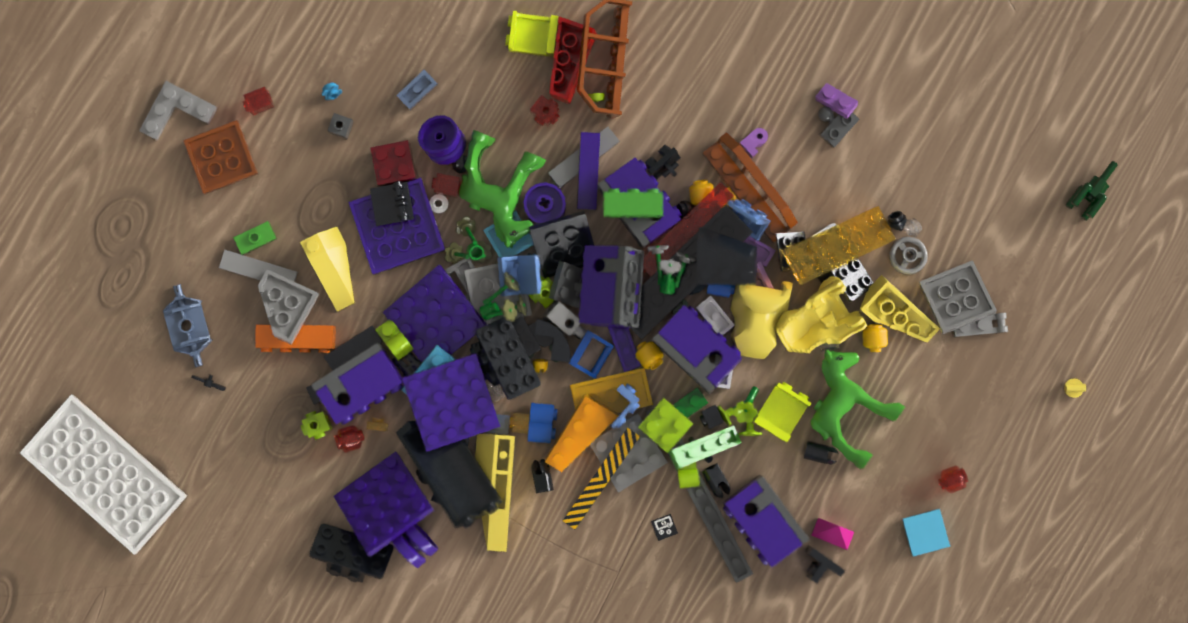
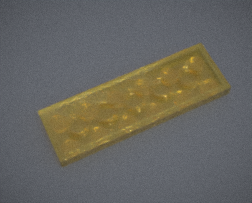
M876 206L783 250V253L801 286L893 242L896 238L879 206Z

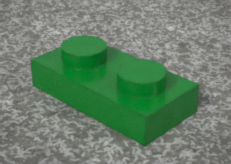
M697 387L672 406L688 418L707 405L708 401Z

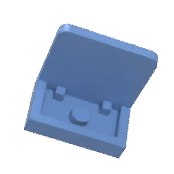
M737 199L729 200L727 205L732 207V211L753 231L750 236L758 241L771 222L766 218L767 215L760 210L755 211L751 208L752 205L743 199L741 201Z
M537 255L498 257L500 288L505 285V272L512 275L520 285L519 291L507 288L500 294L501 296L540 294L542 284L539 273L540 262Z
M621 384L617 389L631 403L612 423L611 427L613 429L616 426L620 428L627 420L624 416L628 412L633 413L639 406L637 403L639 399L634 395L636 391L628 384L626 386Z

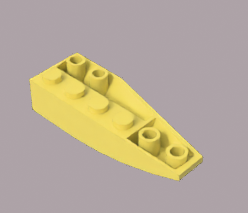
M480 433L477 434L475 459L503 501L497 506L498 510L491 515L487 513L482 516L486 546L489 551L507 552L515 436Z

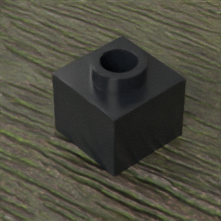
M716 405L701 411L702 416H700V420L704 427L708 426L711 429L724 423Z

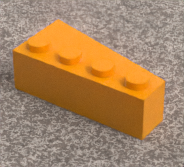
M584 394L547 454L545 462L562 472L619 417L618 413L589 395Z

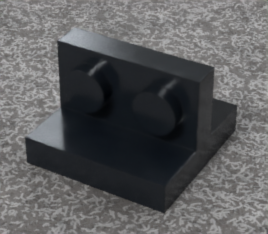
M810 545L805 550L806 553L817 560L816 563L812 562L806 570L808 572L806 576L816 584L827 569H830L840 577L845 573L844 569Z

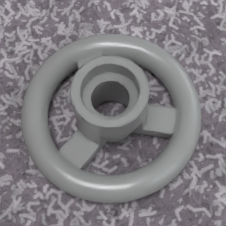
M914 237L898 239L892 245L889 254L892 266L898 272L907 275L915 274L922 270L928 257L924 244ZM904 243L916 244L921 252H918L914 247H906ZM898 247L902 251L903 261L901 265L895 259V252ZM907 252L912 254L911 259L906 257ZM917 258H922L918 266L906 269L908 263L914 262Z

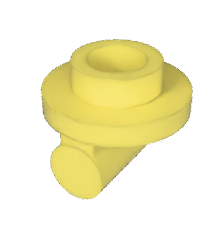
M1069 379L1064 385V391L1069 397L1076 398L1086 391V384H1083L1078 379Z

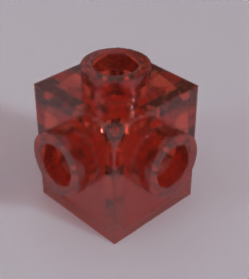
M543 95L530 108V113L535 116L534 120L541 126L544 124L547 127L550 124L554 125L560 118L559 104L551 98L549 100L546 99Z

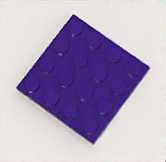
M422 178L408 182L414 220L376 226L371 195L349 202L373 275L445 251V246Z
M441 265L435 267L382 312L388 320L395 323L414 350L412 351L421 362L425 360L436 345L452 355L476 335L477 329L487 325Z
M476 353L402 377L426 451L500 427Z
M396 451L333 496L369 556L375 554L434 511Z

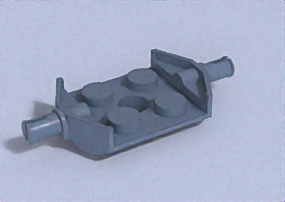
M181 284L175 285L173 288L176 297L163 310L173 350L190 354L193 357L195 367L203 366L200 352L213 340L210 338L201 305L202 301L185 297ZM185 320H189L191 323V328L188 331H184L181 326Z

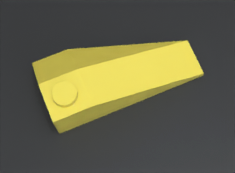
M338 227L317 233L301 241L300 243L336 311L339 312L354 304L347 246Z
M882 275L870 286L860 307L874 322L884 324L924 342H928L940 330L930 318Z

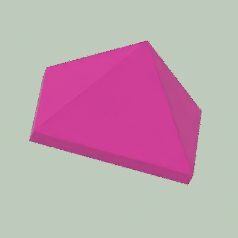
M818 518L811 536L848 550L854 532Z

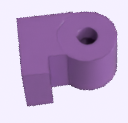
M757 128L739 143L751 159L758 153L756 148L763 146L767 141L768 133L762 128Z

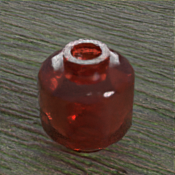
M354 425L338 429L337 435H335L338 450H342L345 453L360 449L362 446L361 441L365 440L362 430H358Z
M957 465L942 470L941 478L938 479L942 490L946 489L949 493L965 489L966 483L969 482L964 468H960Z

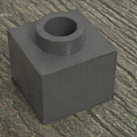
M334 113L327 131L348 139L354 121ZM338 122L343 123L341 128L336 127Z

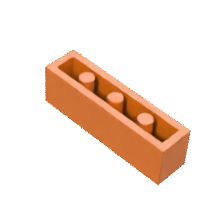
M256 325L255 348H261V352H272V349H280V352H292V349H299L300 353H311V349H318V353H330V349H335L336 326L302 325L294 342L290 345L274 337L271 325Z

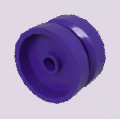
M445 115L429 118L422 124L418 132L420 147L434 163L439 165H448L455 162L466 149L465 135L457 124Z
M547 182L537 183L525 194L524 210L529 220L535 225L564 216L566 210L565 196L561 189L554 184ZM544 202L548 203V208L546 209L541 206Z
M417 523L406 530L405 534L402 533L391 541L401 555L416 568H420L426 562L423 553L427 556H432L439 550L434 541Z

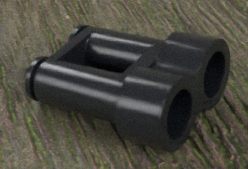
M411 352L404 356L411 363L409 366L402 359L399 361L396 357L392 359L404 373V377L413 374L422 363Z

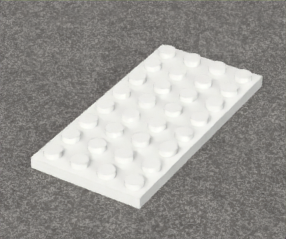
M70 395L20 452L21 455L134 555L139 552L187 497L183 491L74 395Z

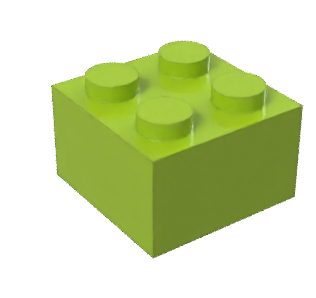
M663 398L638 428L668 453L693 423Z

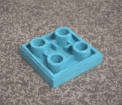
M940 509L902 518L912 556L950 547Z

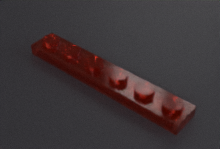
M721 182L657 244L661 246L668 245L669 247L664 250V253H660L661 261H668L699 231V227L702 228L734 196ZM649 251L644 256L643 269L651 277L658 270L656 254H652V251Z

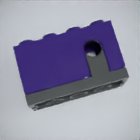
M634 157L605 180L601 181L598 184V190L604 197V192H608V189H620V192H627V189H639V192H647V189L659 190V183L653 175L649 176L647 174V167L641 159L638 161ZM659 190V192H663V217L660 220L654 221L651 218H619L642 250L677 226L681 221L680 211L676 206L672 207L670 205V198L664 190Z
M585 246L583 253L584 265L581 274L582 290L580 292L581 304L578 313L579 323L598 327L639 328L644 251L627 246Z
M684 305L656 334L653 342L710 395L741 362V352L735 346L730 348L726 344L727 339L719 332L715 334L712 331L713 326L705 319L701 321L695 309L691 306L687 308ZM718 354L722 360L718 364H712L709 361L710 356Z
M381 343L373 345L311 384L313 389L317 391L318 397L335 424L341 423L345 425L354 419V414H363L371 409L369 405L373 402L379 404L387 399L386 394L389 392L394 394L403 388L402 376L387 352L384 351L385 349ZM343 393H347L350 396V402L347 405L341 401Z
M758 475L723 501L725 506L722 509L728 517H734L737 521L734 525L741 534L745 533L748 536L745 540L753 550L757 549L759 551L757 556L765 566L767 564L771 567L775 566L802 546V544L810 540L761 475ZM752 502L754 504V511L751 514H745V505Z

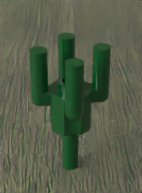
M1111 161L1100 177L1094 175L1089 183L1080 185L1066 203V207L1072 209L1074 206L1078 207L1084 198L1090 204L1081 215V218L1086 221L1089 217L1093 219L1107 200V196L1104 193L1109 188V185L1106 181L1118 164Z

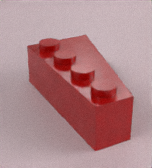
M559 17L549 94L552 99L571 104L578 83L583 24ZM589 27L588 33L597 34L594 28ZM588 39L586 62L595 41L593 39Z

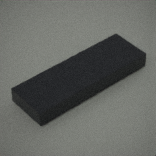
M370 326L325 355L324 358L332 371H334L373 345L383 341L375 328Z

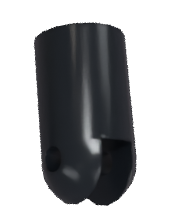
M807 441L803 459L832 465L837 461L827 459L828 453L839 454L836 448Z
M541 459L540 464L537 460H534L531 470L536 494L554 490L549 464L545 462V459Z
M718 463L702 471L716 497H724L722 490L727 495L730 494V485Z

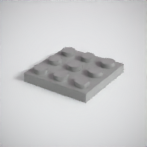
M973 260L919 282L943 335L997 313Z
M498 263L464 270L470 303L481 317L480 306L484 305L483 300L488 299L500 289ZM521 294L526 314L530 316L532 312L528 294ZM499 295L491 302H496L499 309H502L506 299L517 305L516 301H519V296ZM516 309L517 316L514 317L515 319L521 316L526 317L522 312H519L518 309ZM499 315L484 321L488 325L494 321L503 318L504 315Z
M638 413L627 419L620 428L617 426L614 429L612 428L597 437L590 444L602 464L627 427L640 436L610 479L618 492L668 463L657 444L638 428L643 422Z

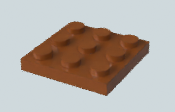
M238 120L183 140L203 194L213 192L258 174Z

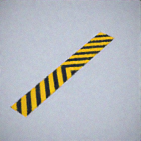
M627 427L563 519V522L574 530L577 528L640 436Z

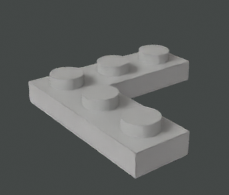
M165 81L139 131L158 141L175 107L207 124L213 118L217 107Z

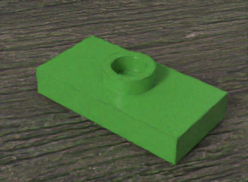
M269 221L233 237L241 255L277 239Z

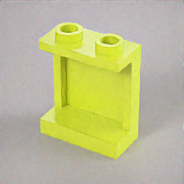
M513 11V15H509L508 27H511L510 34L506 35L505 42L509 52L554 57L559 16L543 17L520 14L517 11Z

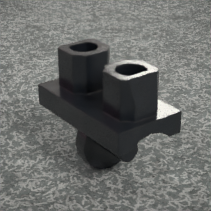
M664 145L658 151L662 156L658 162L653 157H650L645 162L650 175H653L656 180L661 176L666 178L669 174L675 177L677 175L675 169L679 166L677 161L681 159L674 147L671 149Z

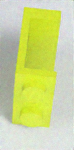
M785 382L775 385L753 422L782 441L788 442L792 431L807 407L811 405V402L808 401L809 397L801 392L796 394L791 391L793 387Z

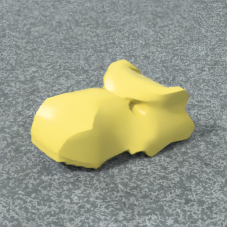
M831 276L824 280L818 291L809 297L803 307L782 313L777 322L776 331L788 352L811 353L813 349L824 343L840 344L851 335L865 329L867 324L863 317L860 316L859 311L849 313L839 296L846 290L840 278Z
M783 281L781 283V290L754 285H735L730 307L735 325L731 338L734 346L741 352V356L765 359L777 345V322L782 313L788 311L793 283Z

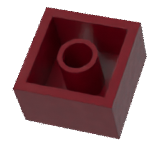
M408 140L370 147L377 185L379 187L392 185L394 182L403 183L417 179L411 145Z

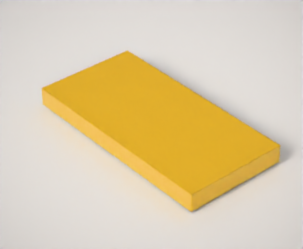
M636 369L570 385L575 409L584 394H587L617 413L623 412L631 402L617 391L621 384L624 386L628 384L636 391L634 395L639 399L637 402L639 404L638 408L653 405L645 369Z

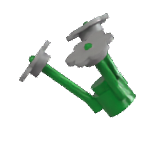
M668 245L647 247V251H652V254H656L657 284L660 285V292L674 294L675 287H679V281L686 263L696 262L697 259L677 251L676 254L680 257L679 260L682 261V264L674 262V260L661 261L660 253H664V250L669 248ZM662 270H664V272L667 273V275H664L663 278H662ZM678 272L676 279L674 276H671L672 273Z

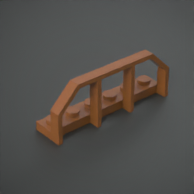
M602 0L584 15L577 92L593 113L607 114V118L612 119L622 115L620 101L622 80L626 76L623 70L626 44L629 43V39H626L629 7L632 6L633 2L628 0ZM606 3L617 5L614 10L616 24L613 26L612 36L588 33L590 15ZM588 39L614 43L610 49L612 63H610L608 70L585 67ZM585 73L610 76V82L607 84L609 97L608 101H606L605 109L598 108L583 89Z
M727 132L702 153L727 186L731 188L738 200L741 201L743 199L752 205V209L755 211L760 210L767 215L766 218L771 222L764 233L772 243L776 241V233H786L798 223L784 199L742 146ZM724 143L744 165L742 170L739 169L720 144ZM747 171L766 193L763 198L744 175ZM768 198H770V200L780 211L781 215L783 216L785 222L788 225L787 227L784 226V224L780 221L777 215L765 202Z

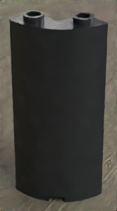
M416 420L408 421L396 432L455 528L462 526L468 528L475 523V520L487 513L491 515L498 510L497 506L503 501L464 440L426 451Z

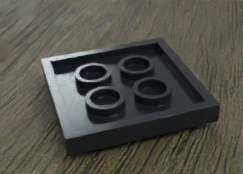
M585 211L529 226L544 279L555 276L559 261L582 268L584 265L583 253L585 246H595Z

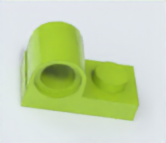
M387 320L375 329L398 361L414 350L393 321Z
M696 462L677 469L679 489L699 486Z

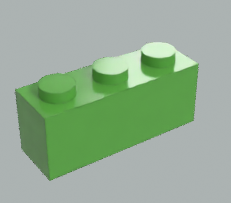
M608 189V192H604V218L663 217V192H659L658 189H647V192H639V189H627V192H620V189Z

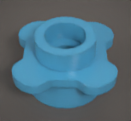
M328 83L322 88L321 94L325 96V100H333L342 93V90L339 89L336 83Z

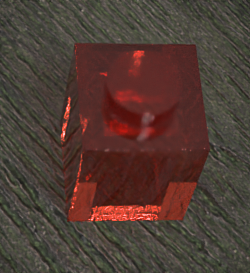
M266 87L243 95L245 101H243L245 110L247 112L250 111L253 116L275 107Z
M437 173V177H433L431 189H434L435 194L458 198L461 178Z

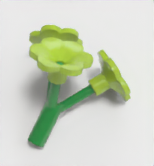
M755 386L751 388L746 400L738 402L735 407L724 410L720 405L717 406L727 426H731L730 416L732 415L737 417L738 422H746V430L738 433L739 436L762 435V432L754 430V423H752L758 413L752 404L759 391Z

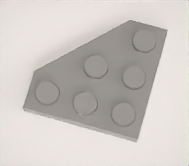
M267 269L258 284L274 337L292 345L319 294Z

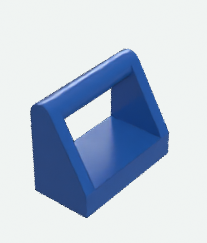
M587 330L569 364L596 379L614 345ZM592 338L606 346L590 372L578 365V362Z

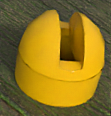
M533 360V367L536 373H539L540 369L542 373L547 370L548 360Z

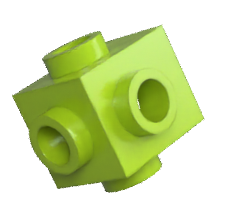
M540 275L542 284L540 294H529L528 296L535 303L539 302L544 308H547L555 301L548 298L553 282L548 277L544 279Z
M316 411L310 412L302 420L303 425H301V429L305 436L308 435V438L320 439L326 436L325 432L333 429L326 411L320 413ZM315 422L317 423V428H316V429L314 428V423H315Z

